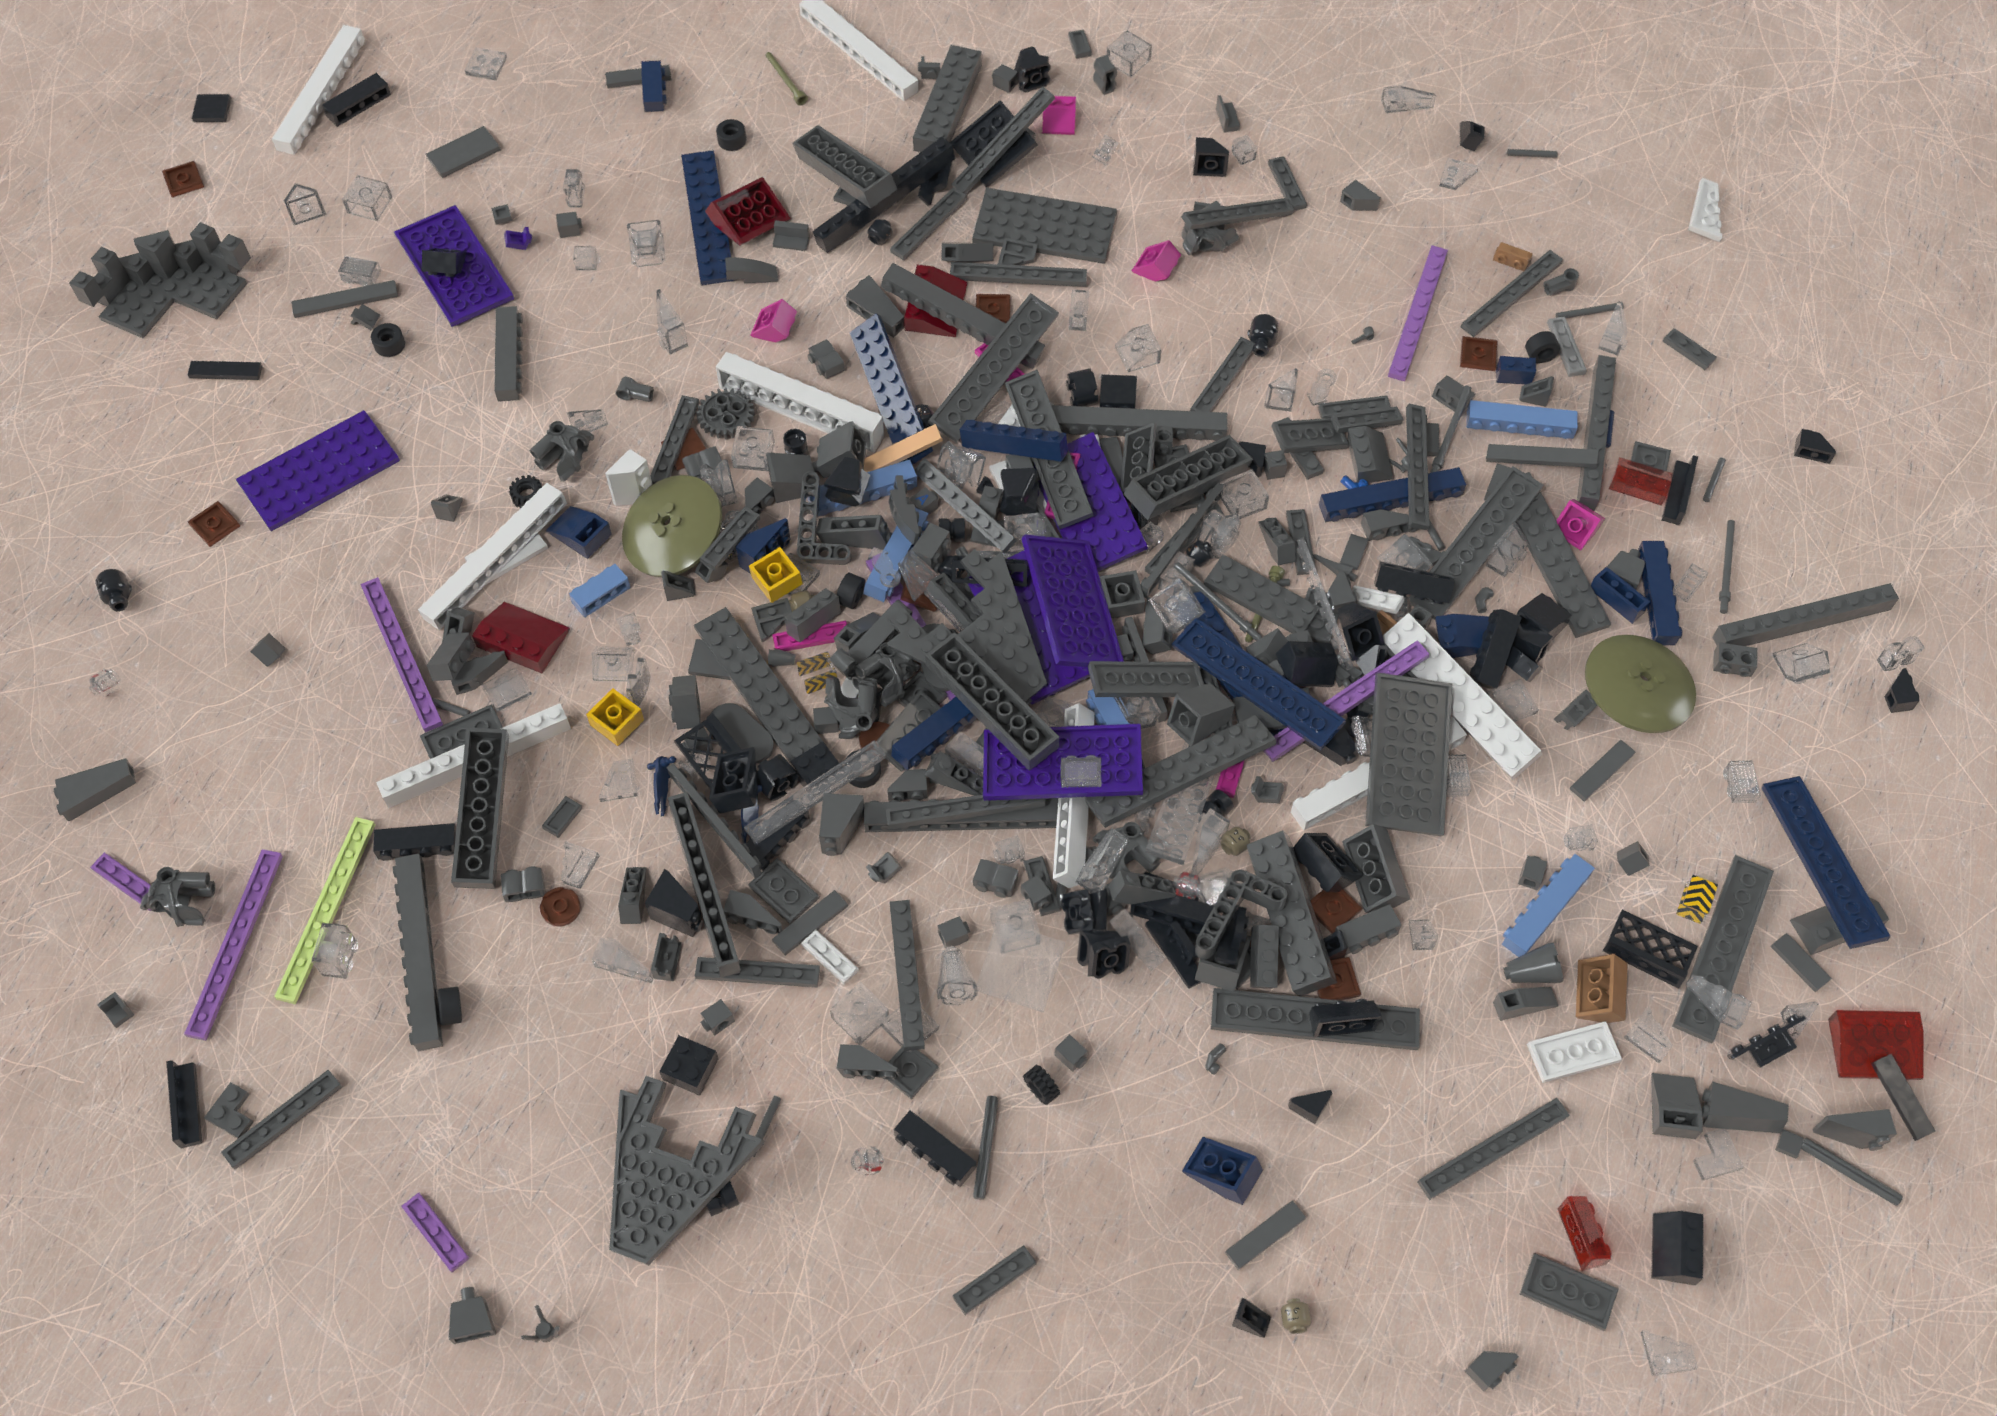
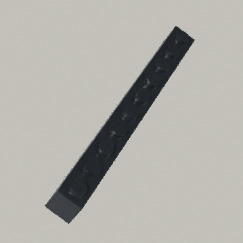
M941 137L891 173L897 190L880 201L876 206L869 208L856 199L813 230L817 245L826 253H829L953 162L955 155L952 144Z

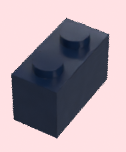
M1500 356L1496 367V383L1523 385L1532 383L1536 374V359Z

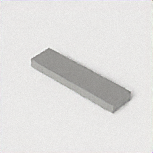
M1566 318L1548 319L1547 324L1550 332L1555 334L1560 345L1559 354L1568 376L1585 375L1587 370Z

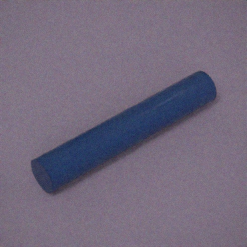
M1610 410L1606 447H1611L1614 422L1613 410Z

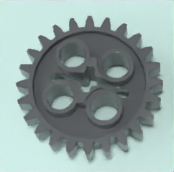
M727 388L724 389V392L718 389L716 394L711 391V396L705 395L706 400H700L701 405L697 406V420L700 423L701 429H704L705 433L710 432L711 437L717 434L718 439L721 435H724L725 439H727L728 435L734 438L735 433L741 436L740 431L747 432L746 427H751V422H754L753 416H755L751 399L747 398L746 393L741 395V390L735 393L734 388L730 392L727 391Z

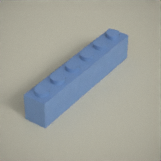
M1470 400L1467 408L1466 428L1573 439L1577 431V411Z
M907 460L867 472L870 474V478L862 503L890 495V490H894L893 486L896 475H903L904 483H907V490L917 487V475L911 461ZM824 485L820 486L818 516H824L828 513L851 507L831 502L825 497L828 488ZM813 496L807 497L809 503L815 499Z
M915 508L919 512L918 526H921L922 533L929 525V521H927L928 513ZM896 526L865 583L864 594L882 602H885L887 596L891 597L894 591V583L899 582L902 574L900 573L901 570L906 569L909 561L907 559L912 557L914 545L902 534L898 526Z
M1574 854L1571 859L1567 857L1560 866L1562 870L1559 873L1557 871L1553 873L1549 879L1551 883L1548 887L1544 885L1537 893L1539 895L1538 899H1532L1526 906L1528 911L1525 914L1521 912L1514 921L1516 925L1513 928L1509 926L1503 934L1505 939L1502 945L1516 956L1520 957L1531 949L1591 876L1595 868L1578 855Z

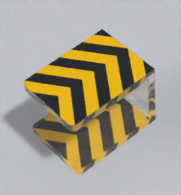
M828 651L797 662L799 676L826 667L829 668L828 672L804 680L807 694L826 688V678L837 677V671L830 661L831 657Z
M1692 875L1685 885L1676 914L1701 924L1704 915H1708L1718 884Z

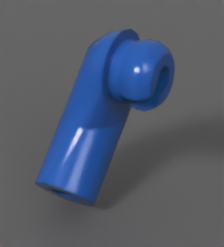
M1347 475L1340 481L1347 489L1368 485L1365 479L1353 482Z

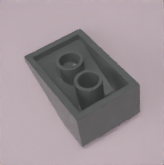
M1246 935L1245 942L1241 941L1236 965L1217 961L1216 948L1211 958L1206 960L1200 959L1195 980L1234 992L1251 936Z
M1889 1109L1827 1115L1813 1128V1133L1859 1149L1869 1148L1870 1151L1882 1149L1883 1145L1891 1142L1890 1139L1897 1134Z

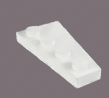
M1702 178L1699 182L1688 230L1720 242L1722 233H1720L1721 221H1719L1718 183Z

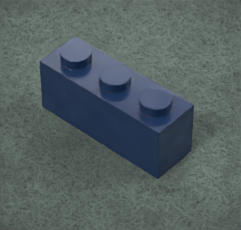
M661 60L641 61L645 112L664 111V104H667V97L663 92L666 90V81L663 80V77H666L665 67H662Z
M1607 566L1594 577L1591 583L1594 593L1632 624L1645 613L1650 603L1647 598Z

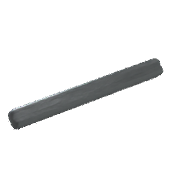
M987 1096L973 1193V1197L979 1200L985 1198L998 1104V1097Z
M1805 1138L1803 1140L1801 1149L1895 1206L1901 1203L1903 1199L1902 1194L1810 1139Z

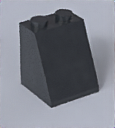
M1543 593L1525 604L1517 612V615L1522 617L1521 623L1552 635V640L1568 625L1572 616L1565 608L1559 606L1552 598Z
M1354 602L1337 609L1351 661L1357 660L1375 645H1385L1375 611Z
M664 869L645 902L651 920L694 937L695 933L699 932L703 926L698 904L671 873Z

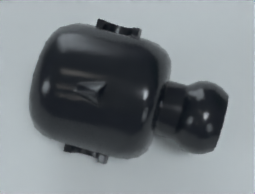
M1269 314L1255 316L1247 332L1250 341L1255 343L1253 345V352L1259 357L1266 356L1269 348L1273 347L1276 343L1278 322L1275 317Z
M106 569L100 572L95 580L100 599L104 604L109 605L113 611L120 612L125 610L128 605L127 599L132 591V586L128 584L125 574L118 569Z

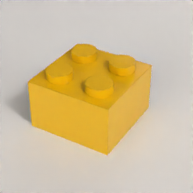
M781 547L749 565L752 579L771 603L803 584L799 570Z
M614 688L586 714L590 726L617 746L644 721L641 708Z

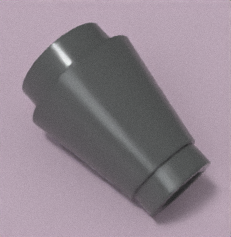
M776 648L774 650L769 649L768 665H772V667L795 665L796 654Z

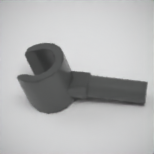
M1371 326L1364 328V334L1352 340V344L1364 339L1372 340L1374 338L1373 328Z

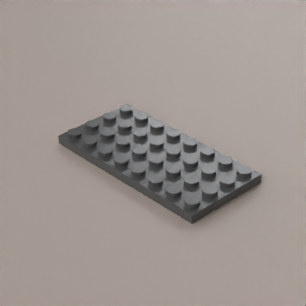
M986 188L972 242L993 243V246L1002 247L1004 237L1038 244L1036 253L1105 264L1117 209Z
M1385 673L1375 674L1365 826L1375 824L1391 830L1433 836L1444 835L1452 683Z

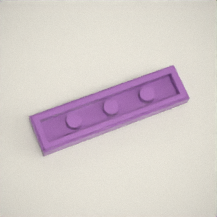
M105 852L90 867L94 872L139 904H141L142 897L148 893L151 886Z
M419 1192L401 1206L451 1273L470 1259Z

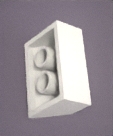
M631 449L605 473L615 506L633 504L646 489L652 486L647 460Z

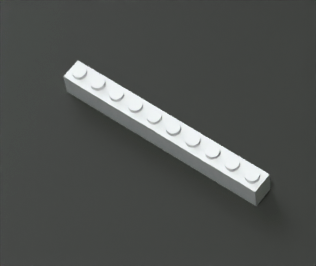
M803 0L799 3L800 15L900 99L905 101L918 92V79L900 66L894 58L888 56L883 49L876 46L873 41L865 37L862 32H859L842 15H839L832 7L824 3L823 0Z
M347 25L342 26L274 134L272 141L277 151L295 155L301 147V143L308 136V132L315 124L319 114L323 111L322 104L330 100L332 93L336 90L340 80L343 79L345 72L357 56L361 46L364 45L365 38L360 28Z
M548 483L540 488L453 576L422 604L418 611L423 619L438 630L443 628L447 612L457 607L463 608L567 504L563 493Z
M559 703L501 728L507 729L509 734L507 757L570 730V724L561 704ZM465 744L376 782L388 808L462 777Z
M1080 703L1065 709L1064 727L1094 725L1095 713ZM1085 797L1058 798L1053 880L1067 888L1084 883L1089 809Z
M1454 717L1450 720L1449 751L1463 744L1467 736ZM1364 762L1356 770L1344 773L1338 780L1333 779L1321 789L1316 788L1308 796L1296 799L1293 802L1291 814L1301 828L1306 830L1366 797L1368 793L1369 763Z

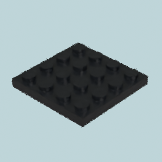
M999 100L949 143L952 144L956 152L969 166L1011 121L1014 115ZM1025 131L980 179L986 188L989 187L1038 146L1036 141Z

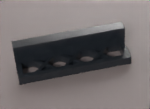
M1693 455L1689 463L1676 460L1661 521L1680 525L1686 513L1698 456Z
M955 556L952 560V582L979 584L969 572L965 578H957V568L966 570L960 563L965 556ZM983 557L987 562H989L992 559ZM1005 559L1008 571H1011L1009 574L1013 585L1027 587L1028 561ZM1014 572H1023V581H1015L1011 575Z
M173 1060L166 1061L172 1141L181 1149L202 1144L196 1065L194 1062L177 1065Z

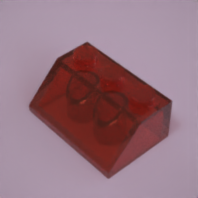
M1619 457L1609 490L1662 506L1671 484L1672 473Z
M1568 1196L1557 1210L1581 1271L1606 1265L1611 1260V1250L1608 1244L1604 1242L1602 1237L1603 1230L1601 1225L1596 1222L1592 1203L1588 1202L1586 1196Z

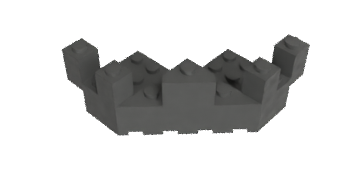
M200 222L190 233L192 240L175 244L169 230L134 238V244L139 253L118 258L116 252L100 247L91 258L98 271L95 277L79 271L69 284L80 302L92 307L97 302L107 306L99 315L101 321L144 338L174 302L217 320L246 286V280L236 274L247 264L251 257L243 239L228 234L221 242L215 228Z

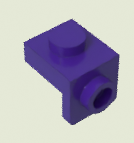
M525 226L523 232L506 230L504 233L505 245L507 248L526 250L528 244H531L532 241L529 227Z

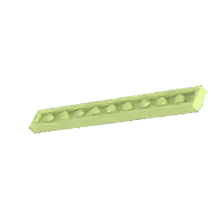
M355 817L274 996L276 1000L296 1005L374 830V821Z

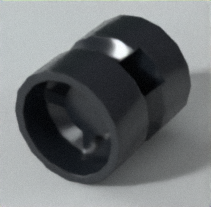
M800 429L788 430L783 436L785 454L808 455L806 434Z
M939 518V527L950 532V539L953 538L954 542H965V518H954L953 522L947 518Z
M1216 789L1208 796L1207 800L1197 807L1196 811L1206 824L1214 827L1223 819V816L1233 809L1234 805L1227 794Z
M731 1181L707 1204L711 1217L723 1212L725 1207L730 1209L740 1205Z

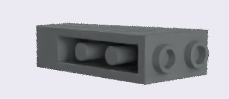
M868 275L860 280L858 285L846 294V305L849 309L866 320L877 313L882 319L887 334L894 338L905 328L904 316L871 276Z
M881 515L819 518L816 531L822 543L843 544L849 547L884 550L893 534Z
M124 758L55 779L56 787L54 788V794L59 801L57 811L60 816L63 815L67 821H71L136 784L133 766Z
M1712 1082L1709 1089L1705 1088L1702 1101H1705L1702 1107L1703 1127L1781 1133L1788 1122V1104L1716 1082Z

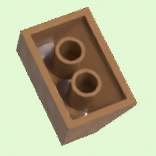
M1615 954L1578 960L1576 1018L1596 1022L1606 1021V1023L1625 1021L1627 963Z

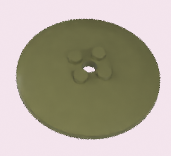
M689 475L668 477L646 489L631 506L623 525L622 544L625 555L630 563L642 573L653 577H662L661 571L663 570L678 575L698 564L700 557L717 539L721 529L722 506L718 495L705 481ZM670 519V523L665 525L666 520Z
M1617 635L1601 641L1588 656L1585 665V680L1588 690L1596 704L1619 724L1640 732L1664 733L1681 726L1693 712L1696 703V688L1693 678L1679 657L1662 644L1642 636ZM1641 676L1646 677L1648 681L1643 680Z

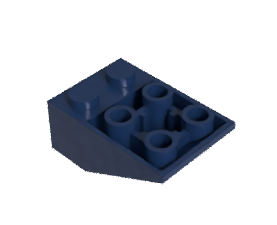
M572 506L546 530L547 533L586 559L612 535L609 522L595 513Z
M784 518L747 534L736 546L739 567L750 573L749 565L779 547L781 549L787 547L791 541L788 519Z

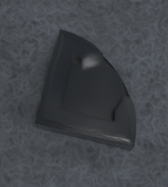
M983 477L976 489V493L982 495L985 486L994 487L988 477Z

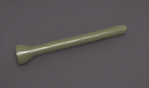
M767 52L766 58L794 94L793 99L799 106L804 105L808 101L805 92L797 89L774 56Z
M1272 566L1269 571L1270 580L1277 583L1278 580L1283 579L1285 570L1280 566ZM1255 614L1251 623V627L1257 630L1262 619L1260 615ZM1247 633L1245 641L1250 643L1253 638Z

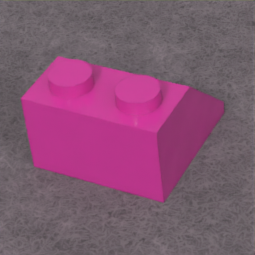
M1055 96L1054 101L1043 111L1042 134H1075L1076 97Z
M1170 240L1148 246L1131 271L1154 282L1166 280L1170 276L1173 267L1177 265L1181 254Z
M783 299L762 308L750 336L775 343L785 340L789 336V330L795 322L797 311Z
M1571 499L1556 522L1567 542L1582 550L1595 535L1605 518L1579 501Z

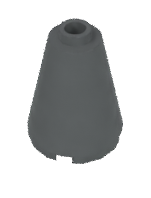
M1554 943L1545 944L1507 962V967L1503 968L1506 980L1510 979L1511 983L1563 982L1561 964L1558 962V953Z

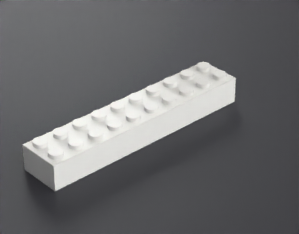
M726 352L716 365L719 389L724 390L727 388V391L730 392L734 388L735 393L741 390V395L746 393L747 398H750L751 402L827 434L853 421L866 441V450L875 453L884 439L883 416L877 412L869 411L860 405L852 404L845 399H840L831 393L823 392L814 386L806 385L797 379L794 380L782 373L772 371L768 367L755 364L753 361L743 359L736 354Z
M1409 613L1383 635L1385 645L1395 655L1417 640L1428 651L1429 658L1410 671L1418 679L1453 684L1451 716L1455 718L1512 780L1518 777L1542 755V751Z

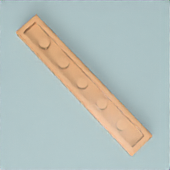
M934 424L864 458V471L869 472L899 463L942 442L943 439L938 427Z

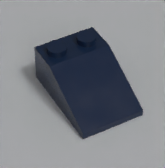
M1465 614L1435 616L1439 645L1452 658L1476 655L1483 641L1482 635L1487 630L1489 617Z
M1202 1137L1182 1172L1225 1199L1243 1205L1263 1169L1256 1156Z

